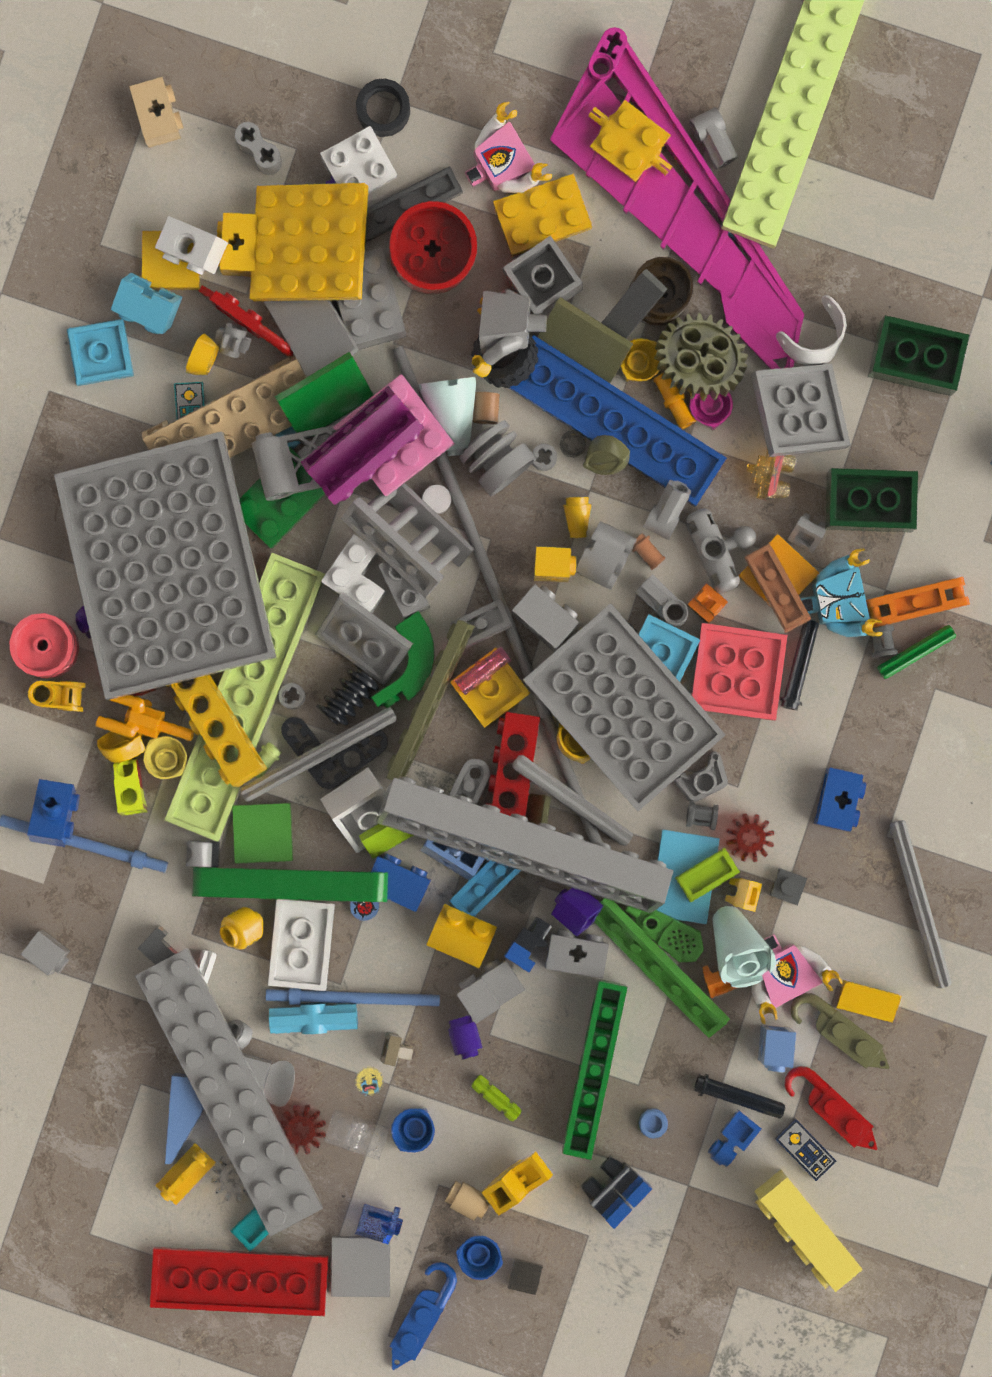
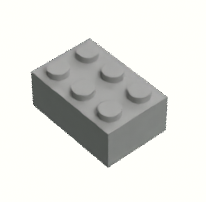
M383 248L364 253L362 300H337L343 323L359 350L407 337Z

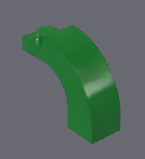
M419 611L395 626L397 632L413 643L408 651V665L403 675L371 697L378 708L383 705L385 708L396 704L401 700L398 695L402 692L410 702L422 691L426 679L431 676L435 661L434 641L430 629Z

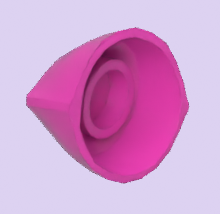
M729 392L726 397L719 393L716 400H713L710 394H708L705 401H702L700 394L697 393L693 399H690V410L694 418L711 430H715L731 415L733 400Z

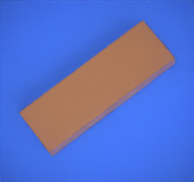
M770 543L744 556L746 563L785 633L811 620L809 613Z

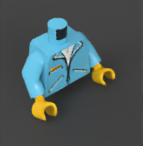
M864 548L856 549L850 555L830 562L817 575V582L812 585L814 596L800 598L809 614H818L820 624H826L829 631L845 637L866 635L879 637L882 635V632H873V625L875 623H882V621L869 618L859 566L868 564L870 560L861 562L858 559L859 552L864 551Z

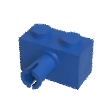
M39 779L27 833L30 842L65 847L66 839L72 838L74 822H70L72 811L77 812L80 795L76 794L74 784Z

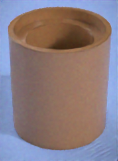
M475 392L474 423L498 424L500 394Z

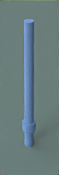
M5 815L1 816L0 826L28 833L30 822ZM72 835L71 839H66L65 845L131 863V867L138 869L145 867L165 873L168 867L167 861L149 857L146 852L139 850L132 852L76 835Z
M289 988V990L266 989V1001L289 1002V1005H300L301 1002L440 1006V995L306 991L299 988Z

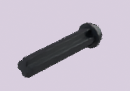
M810 620L802 625L784 697H780V701H782L781 707L798 711V707L802 706L800 697L819 623L814 620Z
M706 1073L704 1076L699 1074L696 1079L694 1091L698 1092V1096L702 1097L703 1094L778 1119L782 1118L784 1114L785 1104L710 1079L709 1074Z

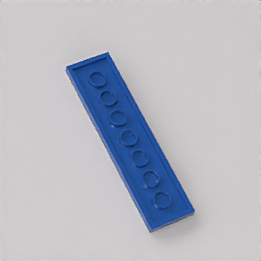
M533 335L532 338L535 340V345L538 348V362L535 364V369L533 373H530L528 379L523 380L517 386H510L509 389L590 441L600 435H609L619 439L630 450L629 466L666 488L669 480H678L686 484L691 490L687 502L696 507L727 458Z

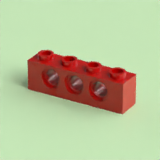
M506 712L505 718L499 717L497 734L502 735L501 746H495L492 762L497 763L498 768L496 775H490L488 788L489 792H494L492 804H486L499 808L502 814L526 816L531 781L522 774L515 780H509L505 778L503 768L505 765L513 763L519 755H524L534 762L540 717ZM519 735L523 738L524 747L520 751H512L508 747L507 741L510 736ZM503 792L514 794L516 802L512 808L505 809L499 804V796Z

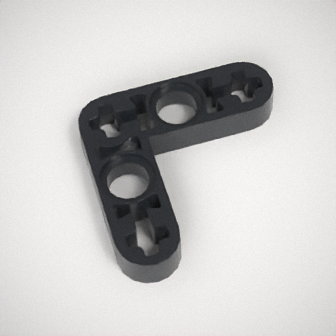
M290 717L282 724L281 733L297 756L304 754V749L307 746H319L321 744L302 719ZM290 723L294 725L301 724L302 728L299 732L303 738H306L308 734L312 738L304 742L299 749L295 746L296 743L300 742L295 735L289 737L287 734L290 731L288 726ZM381 730L373 733L375 737L382 736L383 740L380 742L382 747L378 750L375 747L369 749L367 752L371 756L368 759H365L363 751L356 747L360 742H362L363 747L369 744L370 739L366 737L337 753L332 758L330 757L313 766L308 771L322 788L333 789L387 749L388 738ZM356 751L359 754L360 762L356 767L350 768L345 765L344 756L347 752ZM338 759L341 767L348 773L342 776L340 771L334 775L335 782L333 784L329 781L323 783L321 779L324 777V773L322 771L324 769L328 771L334 770L337 766L333 762Z

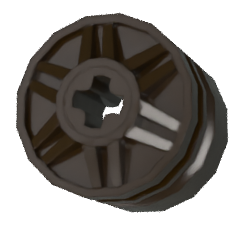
M655 257L646 261L637 270L629 286L630 288L640 274L647 269L667 288V291L641 321L649 326L663 327L668 323H673L687 307L693 294V279L689 270L680 261L671 257Z

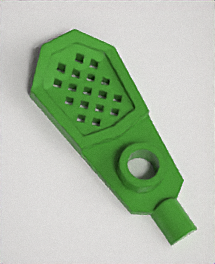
M627 906L624 910L635 917L636 924L679 963L696 962L704 951L701 931L658 910L648 913ZM649 919H655L657 924L650 927L646 922Z

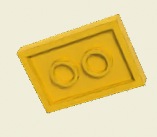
M574 173L530 188L524 193H516L493 201V206L511 257L527 252L549 236L557 242L592 229V224Z

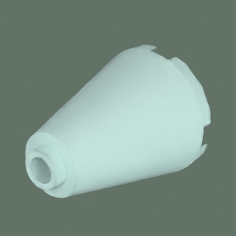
M475 377L419 384L420 393L425 405L455 443L446 450L448 456L462 455L464 449L468 448L471 442L476 392Z
M733 906L721 907L712 918L718 970L721 980L725 984L729 982L735 988L757 984L763 980L762 975L769 970L771 973L776 965L775 954L738 908Z

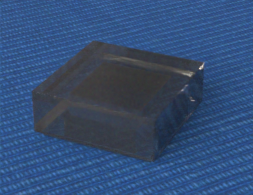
M514 1258L508 1289L536 1295L543 1265Z

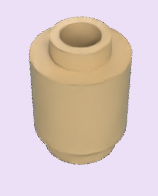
M455 1181L444 1201L450 1204L449 1208L473 1221L477 1216L482 1219L489 1207V1202L485 1201L486 1198L481 1191L465 1182L461 1184Z

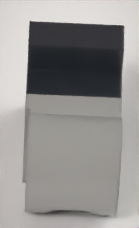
M187 841L186 866L219 868L220 842Z

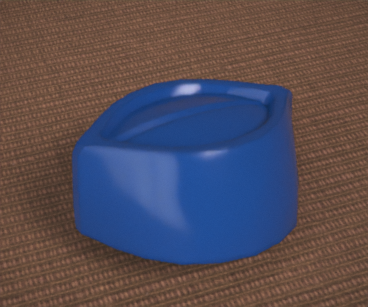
M427 1108L408 1109L401 1112L394 1119L391 1134L400 1151L416 1153L423 1151L432 1143L435 1127Z
M486 1236L471 1237L456 1248L457 1259L462 1272L472 1279H488L503 1265L502 1255L497 1243Z

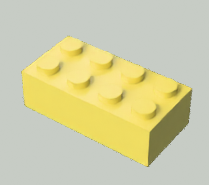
M781 1169L754 1191L758 1196L755 1203L769 1220L774 1216L777 1222L773 1225L787 1243L791 1240L796 1243L792 1248L806 1266L810 1263L814 1265L811 1271L825 1289L831 1286L837 1292L863 1270Z

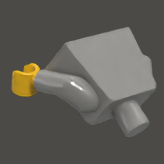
M504 289L498 293L483 291V297L480 299L482 307L478 308L477 312L481 315L479 341L483 358L480 355H475L472 358V364L476 366L473 372L481 378L486 377L491 371V365L502 357L528 347L529 332H546L547 316L531 314L529 299L510 289Z

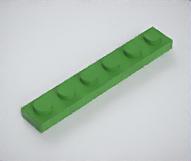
M606 898L600 901L603 908L594 922L708 1038L727 1024L730 1018L614 901Z

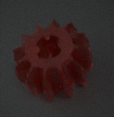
M745 813L742 814L743 824L735 818L732 820L733 825L737 828L736 831L730 828L726 829V833L734 835V839L726 840L725 844H736V847L730 852L733 856L742 850L740 861L745 862L750 852L752 862H757L756 851L763 857H766L768 853L762 847L764 845L767 847L774 846L773 842L765 841L766 837L774 835V831L764 832L763 829L769 825L768 820H764L760 825H757L759 815L754 814L750 823L749 816ZM753 830L755 832L753 836H757L756 842H750L749 846L745 845L747 840L742 839L743 834Z
M306 1104L303 1113H301L298 1105L293 1106L294 1115L285 1110L283 1116L288 1121H278L281 1127L286 1129L284 1133L288 1137L290 1145L291 1143L295 1144L293 1149L295 1154H298L300 1146H303L304 1152L309 1154L311 1152L309 1143L319 1148L321 1143L316 1137L325 1138L326 1132L317 1129L324 1127L326 1121L320 1120L316 1122L315 1120L321 1112L316 1110L311 1116L309 1114L310 1105ZM298 1122H302L303 1126L309 1127V1130L305 1133L306 1136H302L301 1132H295L299 1125Z

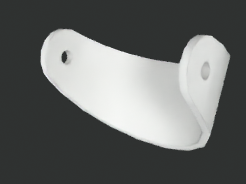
M828 295L822 297V304L836 326L838 340L825 349L811 350L799 346L782 331L776 334V339L784 352L795 362L804 366L829 363L838 352L847 327L845 314L839 304Z

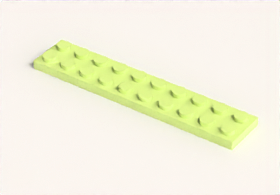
M803 0L721 229L772 249L776 247L864 0Z
M271 553L259 585L277 658L226 670L223 672L218 685L220 692L255 749L258 746L321 588V581L326 575L323 572ZM221 722L216 723L212 727V734L215 738L223 733ZM200 734L197 737L164 821L219 842L241 786L227 785L218 772L221 767L216 759L211 760L205 752L203 746L206 742ZM235 746L227 751L229 762L235 761L238 757V750Z

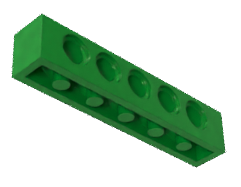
M601 979L597 980L562 1146V1153L565 1155L592 1160L628 988L625 984Z

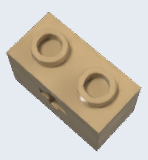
M163 77L129 86L148 148L181 139L179 130L184 127L179 111L174 113L171 103L175 102L176 99L171 84L166 86ZM160 107V108H161V116H157V117H156V115H155V113H156L155 108Z

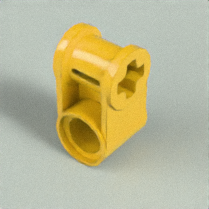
M36 681L29 687L28 698L31 703L39 707L83 712L84 707L81 706L82 689L85 688L86 683ZM41 686H46L50 691V696L45 702H39L36 699V690Z

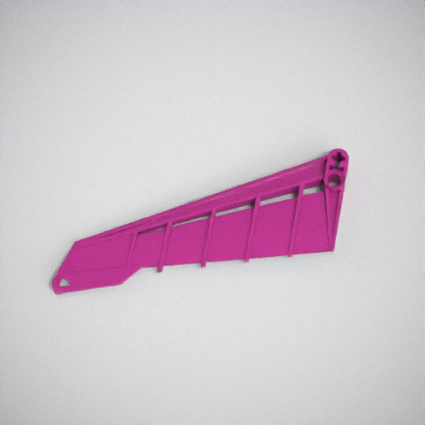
M616 27L607 29L602 35L550 141L584 170L589 179L590 177L594 179L624 206L623 212L625 214L629 211L662 241L660 247L663 250L667 245L700 275L697 281L700 286L705 279L720 293L726 324L732 326V330L736 334H740V338L770 369H780L773 360L787 358L784 368L793 367L794 360L784 352L776 339V334L782 331L798 344L804 312L759 243L731 233L751 260L749 262L727 235L728 231L721 229V226L693 193L697 188L723 223L731 201L628 43L626 33ZM617 40L618 45L613 48L611 56L608 55L609 43ZM597 64H604L609 71L606 74L600 75L593 70V67ZM612 77H614L626 93L624 100L627 102L631 100L640 112L671 135L664 145L692 181L690 188L673 167L670 171L665 168L669 173L664 176L663 173L651 166L634 182L590 148L602 127L588 117L590 112L595 114L592 110L594 107H597V109L609 117L621 106V102L606 85ZM660 153V157L669 163L663 154Z

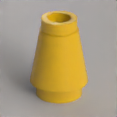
M566 497V504L563 507L570 538L587 537L592 505L589 504V497Z

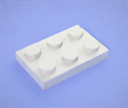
M289 899L276 900L268 986L326 991L335 904Z

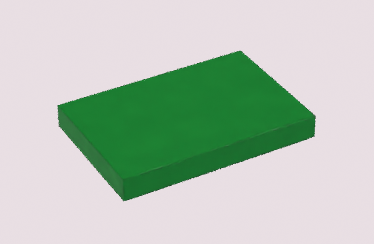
M348 352L276 395L275 398L295 432L299 433L328 426L361 406L374 394L353 356Z

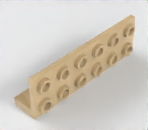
M293 354L292 357H287L270 366L271 372L169 424L165 420L142 432V439L148 450L222 431L229 458L252 447L251 444L256 441V436L263 433L275 435L291 427L292 425L275 396L306 378L295 355Z

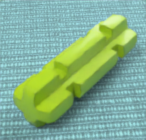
M479 1075L472 1082L471 1087L478 1094L482 1093L483 1098L499 1112L503 1111L504 1116L513 1122L519 1117L522 1112L521 1108L514 1102L510 1103V1099L494 1085H489V1081L484 1076Z

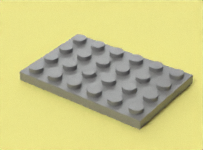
M611 603L523 679L637 811L641 810L726 735Z

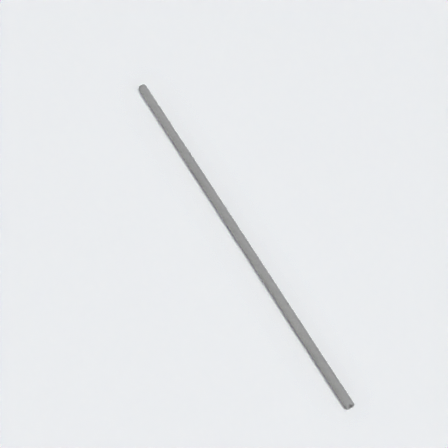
M400 346L393 349L392 351L402 375L423 401L420 387L404 347ZM444 452L436 460L470 545L474 548V555L493 602L500 598L505 601L447 454ZM514 625L506 629L505 632L525 678L533 671L517 628ZM528 687L567 786L585 799L570 760L558 748L556 741L557 728L549 709ZM580 816L590 843L594 844L595 841L602 842L597 828Z

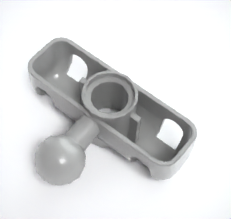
M704 508L691 513L686 519V526L713 589L717 593L722 594L738 587L740 577L736 572L735 565L728 551L736 547L746 549L753 546L756 541L755 531L749 526H742L735 531L733 537L724 540L710 510ZM707 514L709 515V517H710V519H711V521H712V523H713L712 525H711V523H710V520H709ZM693 520L697 527V531L692 533L689 523ZM709 544H716L721 549V554L711 557L706 553L705 547ZM730 567H732L735 577L733 576ZM715 573L720 581L716 586L712 579V575Z

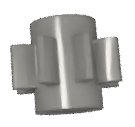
M227 323L225 328L220 327L217 330L214 342L220 344V353L238 358L240 352L245 354L249 350L252 338L246 336L247 328L236 323Z

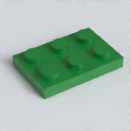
M289 447L290 453L301 459V456L292 447ZM292 461V462H293L294 469H295V467L297 466V463L294 462V461ZM300 465L296 472L298 485L310 483L313 478ZM259 478L239 500L245 524L270 549H273L324 497L325 493L322 488H317L268 501Z

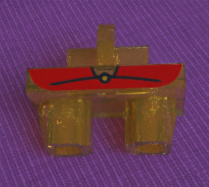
M767 449L766 456L758 455L756 465H747V471L754 474L752 483L759 485L758 499L788 498L791 487L790 483L779 481L781 471L793 472L796 465V457L792 455L769 457Z

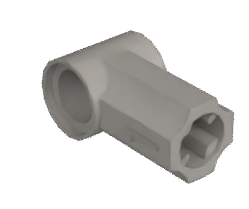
M716 107L689 120L695 138L699 143L702 142L715 169L723 168L738 158L725 132L724 120Z
M669 480L658 504L654 505L643 528L669 540L680 519L679 515L691 493L687 485L678 480Z
M653 574L636 590L635 593L664 622L674 627H680L687 620L688 608L686 604L670 592ZM673 606L679 607L683 611V617L680 620L673 621L668 618L667 610Z

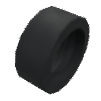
M386 78L375 79L367 83L358 94L356 100L357 116L362 127L365 129L371 126L376 136H393L400 132L408 123L410 117L409 97L405 89L396 81ZM378 92L392 93L400 103L399 115L388 124L374 122L367 114L366 106L368 100Z

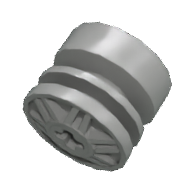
M505 420L481 432L470 442L468 448L459 457V460L464 465L476 459L468 469L471 474L482 468L485 469L486 472L479 479V484L490 497L518 478L536 460V456L525 443L513 449L510 447L517 437L515 431L502 437L510 427Z

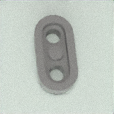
M480 759L467 761L463 765L449 796L455 798L456 795L466 794L472 800V804L477 805L490 776L487 764ZM478 768L481 771V776L478 779L471 778V769Z

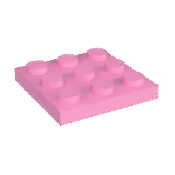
M402 374L333 427L337 431L387 386L394 391L424 426L419 436L413 442L406 443L398 450L394 459L388 463H383L375 470L372 480L386 497L455 444Z

